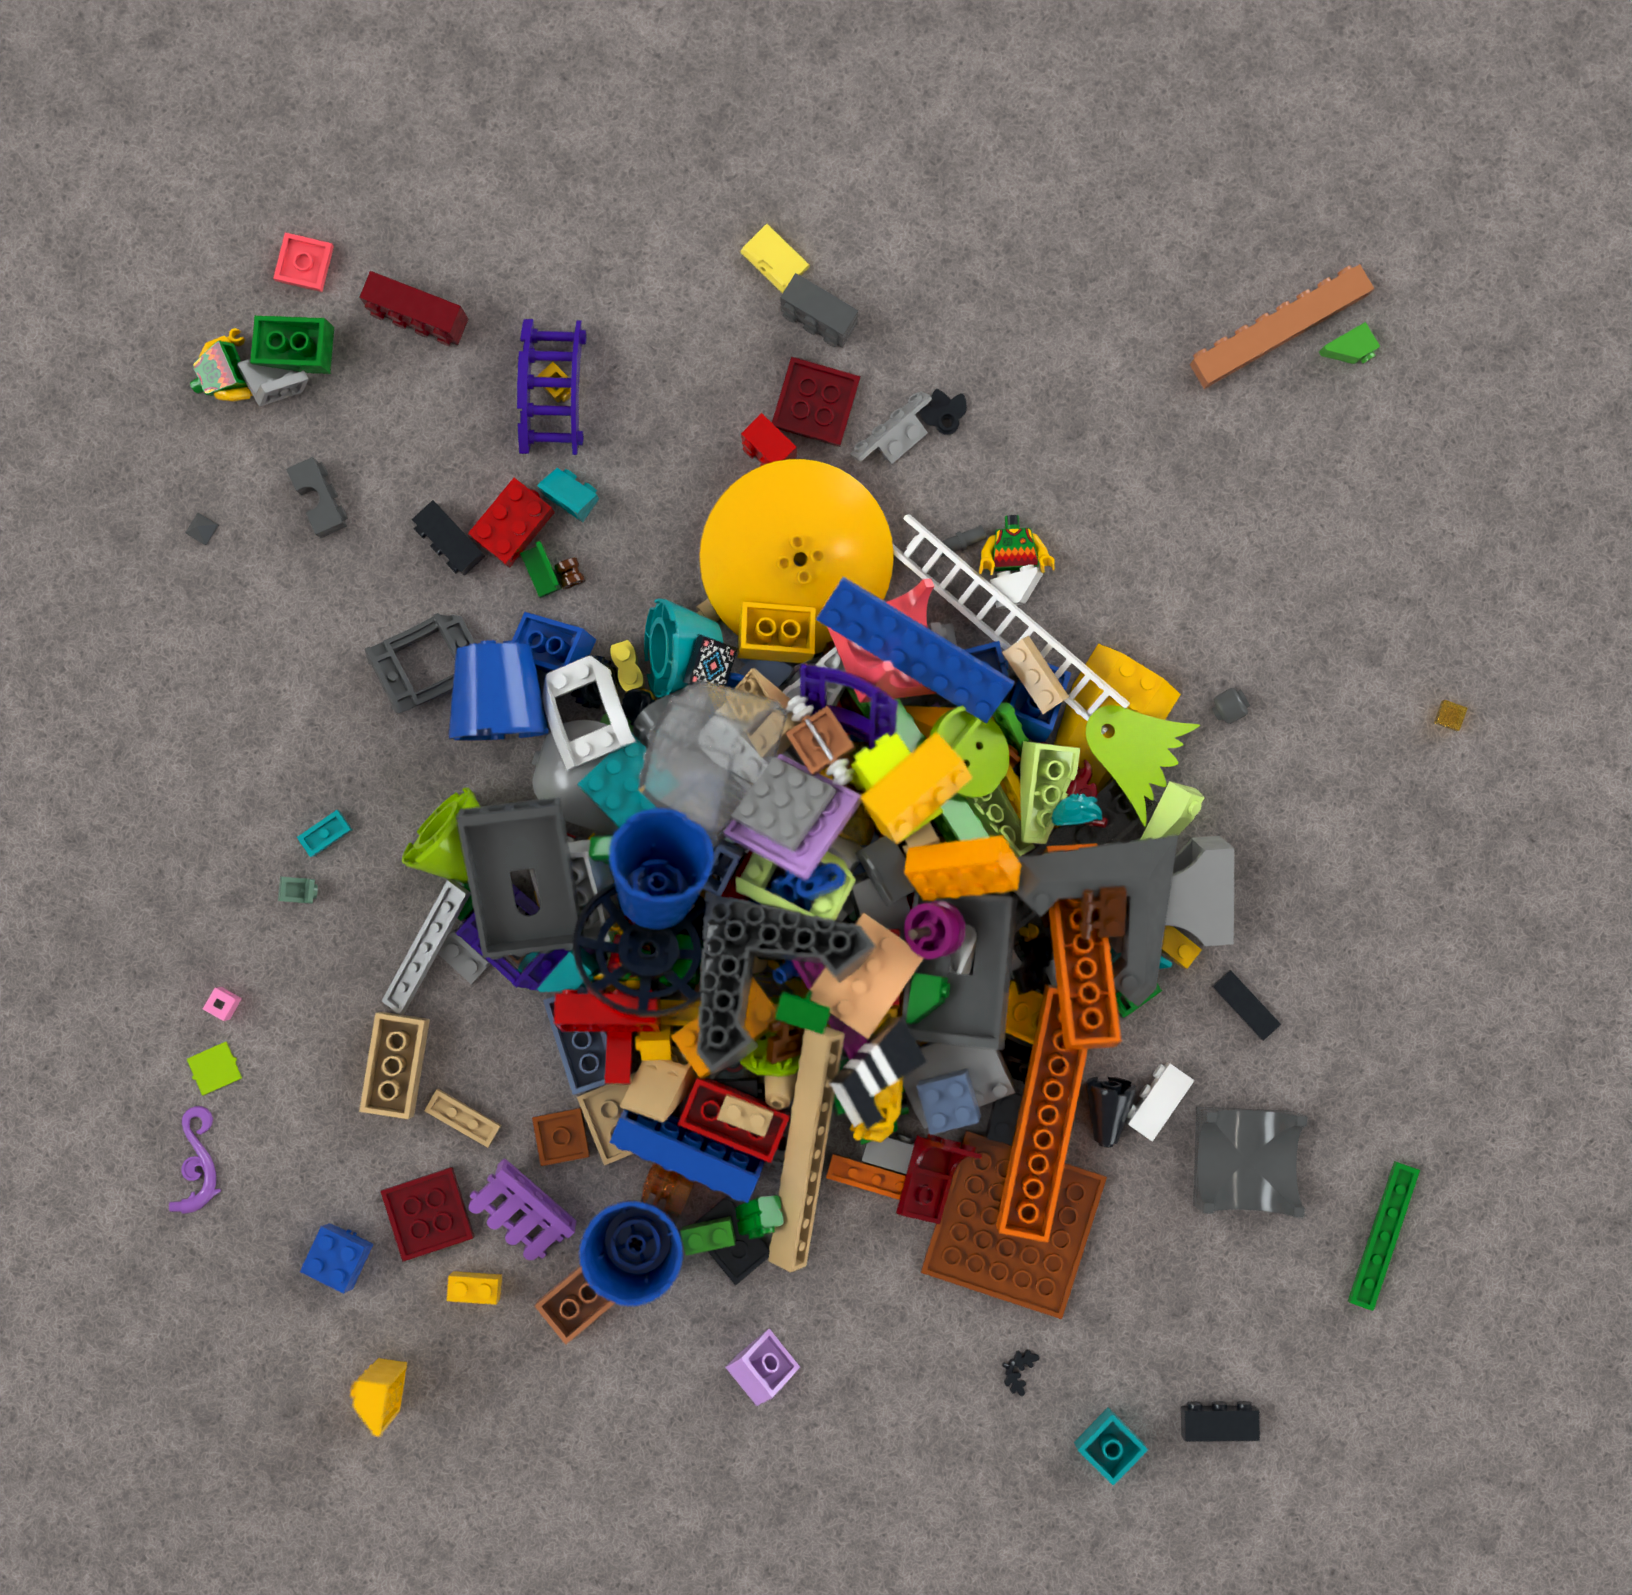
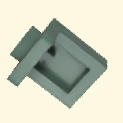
M280 876L278 901L312 904L313 899H316L318 886L315 884V879Z

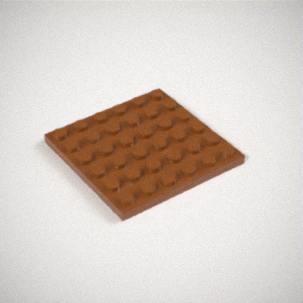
M966 1130L962 1143L976 1147L975 1152L982 1154V1158L967 1157L957 1166L952 1178L940 1225L935 1224L920 1272L1062 1319L1107 1177L1064 1163L1048 1243L1002 1234L998 1232L996 1223L1012 1145L989 1140L983 1135Z

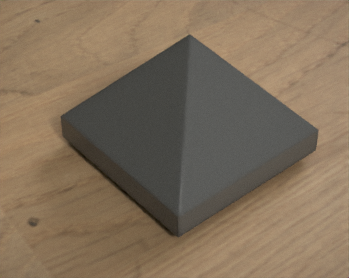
M197 513L185 533L202 544L207 545L219 525Z

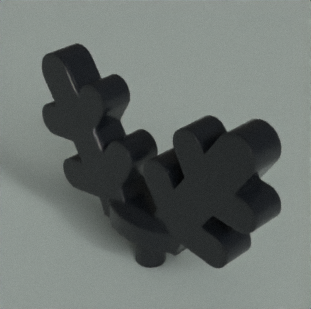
M1028 1349L1025 1350L1024 1356H1022L1020 1351H1016L1014 1359H1011L1009 1364L1004 1362L1002 1364V1367L1006 1368L1005 1374L1007 1375L1004 1384L1010 1386L1012 1383L1010 1388L1012 1394H1015L1017 1391L1020 1396H1024L1025 1390L1023 1387L1026 1386L1024 1380H1017L1022 1375L1020 1372H1013L1014 1367L1017 1366L1020 1371H1023L1025 1369L1023 1364H1027L1029 1368H1032L1034 1366L1032 1362L1039 1360V1355L1031 1354V1351Z

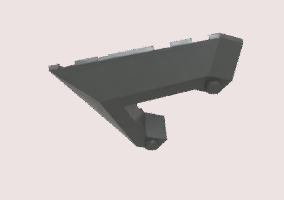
M1167 835V837L1132 840L1128 843L1118 842L1078 848V850L1065 852L1063 850L1043 853V855L1030 857L1028 855L1017 857L1021 863L1018 890L1014 891L1040 916L1060 898H1083V890L1085 889L1092 890L1093 897H1099V887L1125 886L1127 895L1123 946H1121V956L1112 964L1114 987L1137 1006L1141 1005L1156 990L1178 835Z
M705 892L706 914L703 928L704 949H702L701 1007H699L697 1054L713 1074L741 1061L759 1047L744 1027L755 956L825 964L836 980L841 983L861 967L876 947L859 925L845 924L827 918L813 917L795 911L763 904L758 905L749 901L731 897L726 898Z

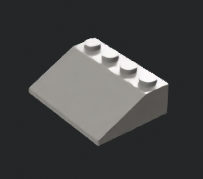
M929 1042L919 1046L927 1063L903 1077L905 1091L924 1129L928 1128L916 1087L920 1080L968 1068L979 1107L1015 1093L1012 1075L1001 1053L995 1049Z

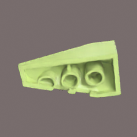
M1023 741L1020 761L1022 842L1047 843L1054 827L1052 823L1053 811L1057 804L1067 797L1066 791L1070 782L1076 777L1080 748Z

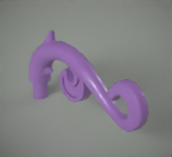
M202 1106L189 1108L182 1117L183 1131L198 1156L186 1159L182 1165L181 1172L188 1181H195L202 1176L201 1172L196 1171V1167L201 1166L205 1175L203 1187L197 1195H195V1192H192L187 1199L170 1202V1212L181 1211L182 1214L195 1212L221 1192V1189H215L216 1171L212 1158L190 1129V1120L193 1117H199L202 1120V1126L196 1131L197 1134H203L210 1129L213 1123L212 1114L207 1108Z

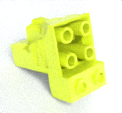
M897 733L891 737L885 734L875 741L876 748L871 751L865 748L854 756L857 761L851 764L855 772L850 784L857 790L867 792L911 754ZM939 807L934 813H932L926 820H924L904 839H906L915 831H917L925 824L930 822L932 819H934L942 812H944L941 809V807Z

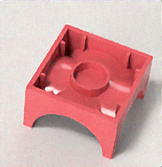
M931 578L923 579L909 592L886 603L927 627V604L935 586ZM827 627L846 672L855 674L873 683L893 699L936 694V692L893 667L891 661L885 662ZM854 689L860 703L871 702L869 696Z

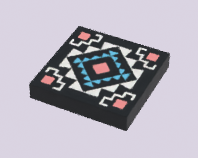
M698 634L683 682L724 695L738 648Z

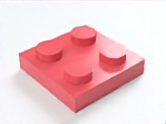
M285 232L273 279L277 282L322 292L334 248L333 244Z

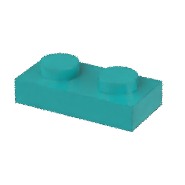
M335 810L300 834L297 839L308 855L313 858L353 829L340 810Z

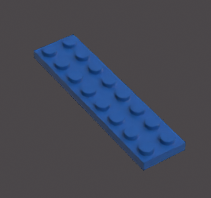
M844 576L816 618L817 621L885 662L891 661L893 667L959 707L964 706L965 711L985 723L988 722L1014 685L1012 679Z

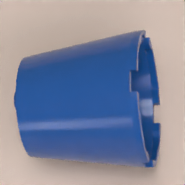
M484 640L481 643H473L456 649L449 740L505 739V734H519V738L549 734L531 645L521 644L515 640L503 641V643H496V640Z
M655 808L632 815L614 833L609 851L610 866L620 906L625 915L634 923L645 928L663 929L679 923L689 913L711 873L714 857L710 838L700 824L697 825L682 812Z
M621 1202L604 1209L590 1222L581 1240L580 1264L585 1279L598 1295L619 1305L637 1306L659 1298L671 1287L682 1264V1242L674 1223L661 1210L643 1202ZM634 1237H637L638 1240H642L640 1248H638L636 1244H631Z

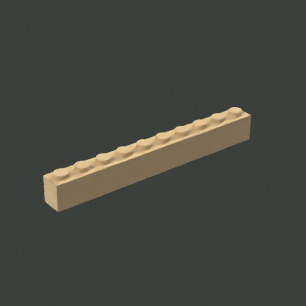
M827 1026L823 1035L806 1029L803 1035V1046L799 1059L794 1102L791 1108L792 1115L788 1129V1140L784 1153V1165L780 1177V1211L783 1214L784 1224L775 1228V1233L772 1234L769 1246L768 1261L789 1272L796 1271L807 1265L835 1095L830 1081L838 1074L844 1033Z

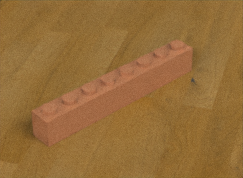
M1359 264L1354 268L1350 265L1337 273L1339 276L1333 280L1330 277L1324 279L1317 284L1318 288L1312 292L1309 289L1303 291L1296 297L1298 300L1291 304L1289 301L1282 303L1276 308L1277 312L1270 316L1268 313H1265L1255 320L1256 324L1250 327L1246 324L1234 332L1235 336L1229 339L1225 336L1216 341L1214 348L1208 351L1204 348L1195 353L1190 366L1203 388L1206 389L1368 296L1375 288L1361 265Z

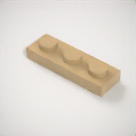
M436 1089L424 1110L487 1148L490 1147L502 1126L440 1089Z

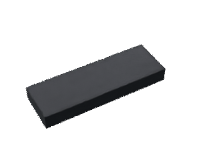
M1231 970L1212 986L1262 1041L1281 1025Z

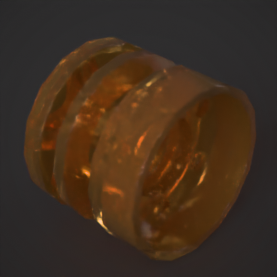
M654 1162L643 1184L641 1201L647 1203L652 1193L656 1195L652 1206L656 1207L662 1198L666 1199L664 1211L680 1217L695 1181L688 1180L684 1175L675 1171H668Z

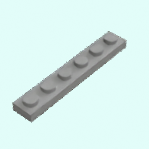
M453 879L447 880L382 999L383 1003L399 1015L404 1014L471 894V892Z

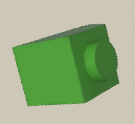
M1366 322L1326 344L1319 353L1323 357L1351 364L1359 361L1364 364L1376 356L1374 352L1380 345Z

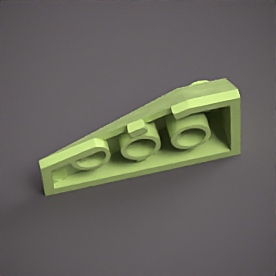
M1169 781L1141 839L1163 838L1173 834L1179 835L1201 810L1204 796L1196 788Z

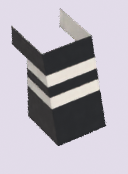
M888 1017L830 1081V1085L853 1126L856 1127L863 1122L868 1130L884 1120L872 1096L927 1063V1060L902 1017Z

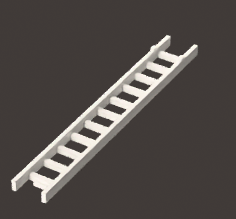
M910 514L905 515L903 519L915 528L919 535H916L908 544L905 553L893 544V554L920 578H931L935 586L934 590L995 642L999 641L1000 646L1004 650L1011 645L1000 635L1017 616L1029 626L1019 640L1027 636L1030 637L1035 631L1048 642L1040 652L1043 658L1047 656L1053 647L1066 658V661L1055 673L1057 679L1063 675L1071 664L1082 671L1085 676L1069 694V698L1064 700L1078 715H1081L1088 721L1092 713L1100 707L1109 695L1124 708L1131 704ZM926 538L938 549L925 566L920 568L910 559V556ZM944 553L956 565L942 583L939 584L927 573ZM962 569L974 581L958 600L946 588ZM981 585L993 596L976 616L964 603L976 588ZM999 600L1011 612L994 631L982 619ZM1091 679L1104 692L1087 711L1074 698ZM1103 725L1101 732L1105 734L1108 728Z

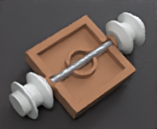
M800 695L793 697L787 703L786 712L794 713L792 717L793 722L802 721V723L785 734L812 776H815L829 766L826 774L834 775L833 785L839 784L843 786L853 779L852 775L855 770L847 769L846 766L849 761L841 758L856 748L832 711L826 706L813 716H810L814 707L805 704L808 698L806 696L801 697Z

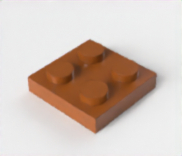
M581 1107L532 1117L541 1166L590 1157Z

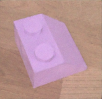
M770 1329L737 1354L726 1366V1369L756 1406L773 1398L800 1368Z

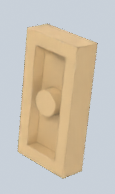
M727 1094L717 1119L765 1137L774 1112Z

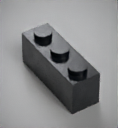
M434 500L412 518V521L416 524L413 529L423 539L427 536L433 542L430 547L439 556L444 554L449 559L446 564L455 574L460 571L465 576L486 557Z
M1197 1401L1187 1402V1406H1181V1436L1185 1442L1260 1441L1259 1410L1249 1401H1238L1237 1405L1227 1406V1403L1223 1401H1214L1212 1406H1202V1403Z

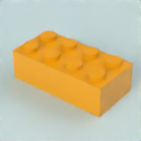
M996 836L909 847L904 874L923 900L934 901L942 898H958L960 896L983 895L995 892L1005 893L1018 890L1021 863L1004 837Z
M752 977L744 1027L753 1039L757 1041L769 1032L767 1025L775 1020L777 1008L757 980ZM698 1016L671 1037L697 1075L705 1079L712 1073L697 1054V1042H699Z

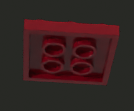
M791 356L772 423L779 430L841 447L861 376Z
M453 1167L380 1191L402 1262L475 1237Z

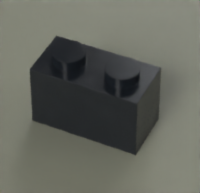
M1013 1093L993 1101L985 1134L987 1139L1012 1145L1022 1101L1021 1094Z

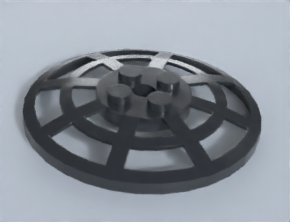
M615 883L601 890L588 902L575 926L573 956L582 981L589 991L601 1002L628 1015L660 1017L687 1009L701 999V991L697 993L687 983L695 975L700 960H702L699 935L692 924L701 914H704V916L706 914V902L702 896L698 895L694 902L695 907L683 920L670 929H650L636 923L631 925L624 917L625 913L622 908L618 909L610 899V897L617 894ZM602 904L610 917L602 925L597 940L582 937L587 920L594 910ZM614 923L623 931L619 944L604 941ZM685 929L691 938L693 950L679 949L676 936ZM646 945L654 947L655 952L651 955H646L641 949ZM580 947L596 950L597 964L604 977L594 983L590 981L583 967ZM603 952L618 954L621 966L610 972L605 963ZM677 959L692 960L688 972L682 979L672 970ZM629 973L640 979V991L629 988L618 980ZM663 976L673 985L664 990L650 992L651 980ZM612 985L624 994L639 998L638 1009L617 1004L605 997L600 991ZM677 991H680L689 999L673 1008L648 1011L649 999L666 997Z

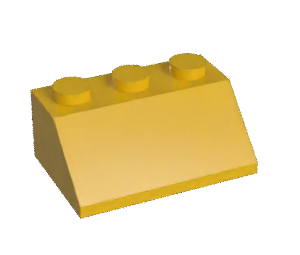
M742 602L737 658L804 663L812 660L815 654L816 608Z

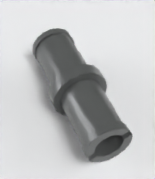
M979 525V527L963 533L959 531L955 533L956 536L941 542L955 552L960 549L964 551L967 549V546L987 538L982 525Z

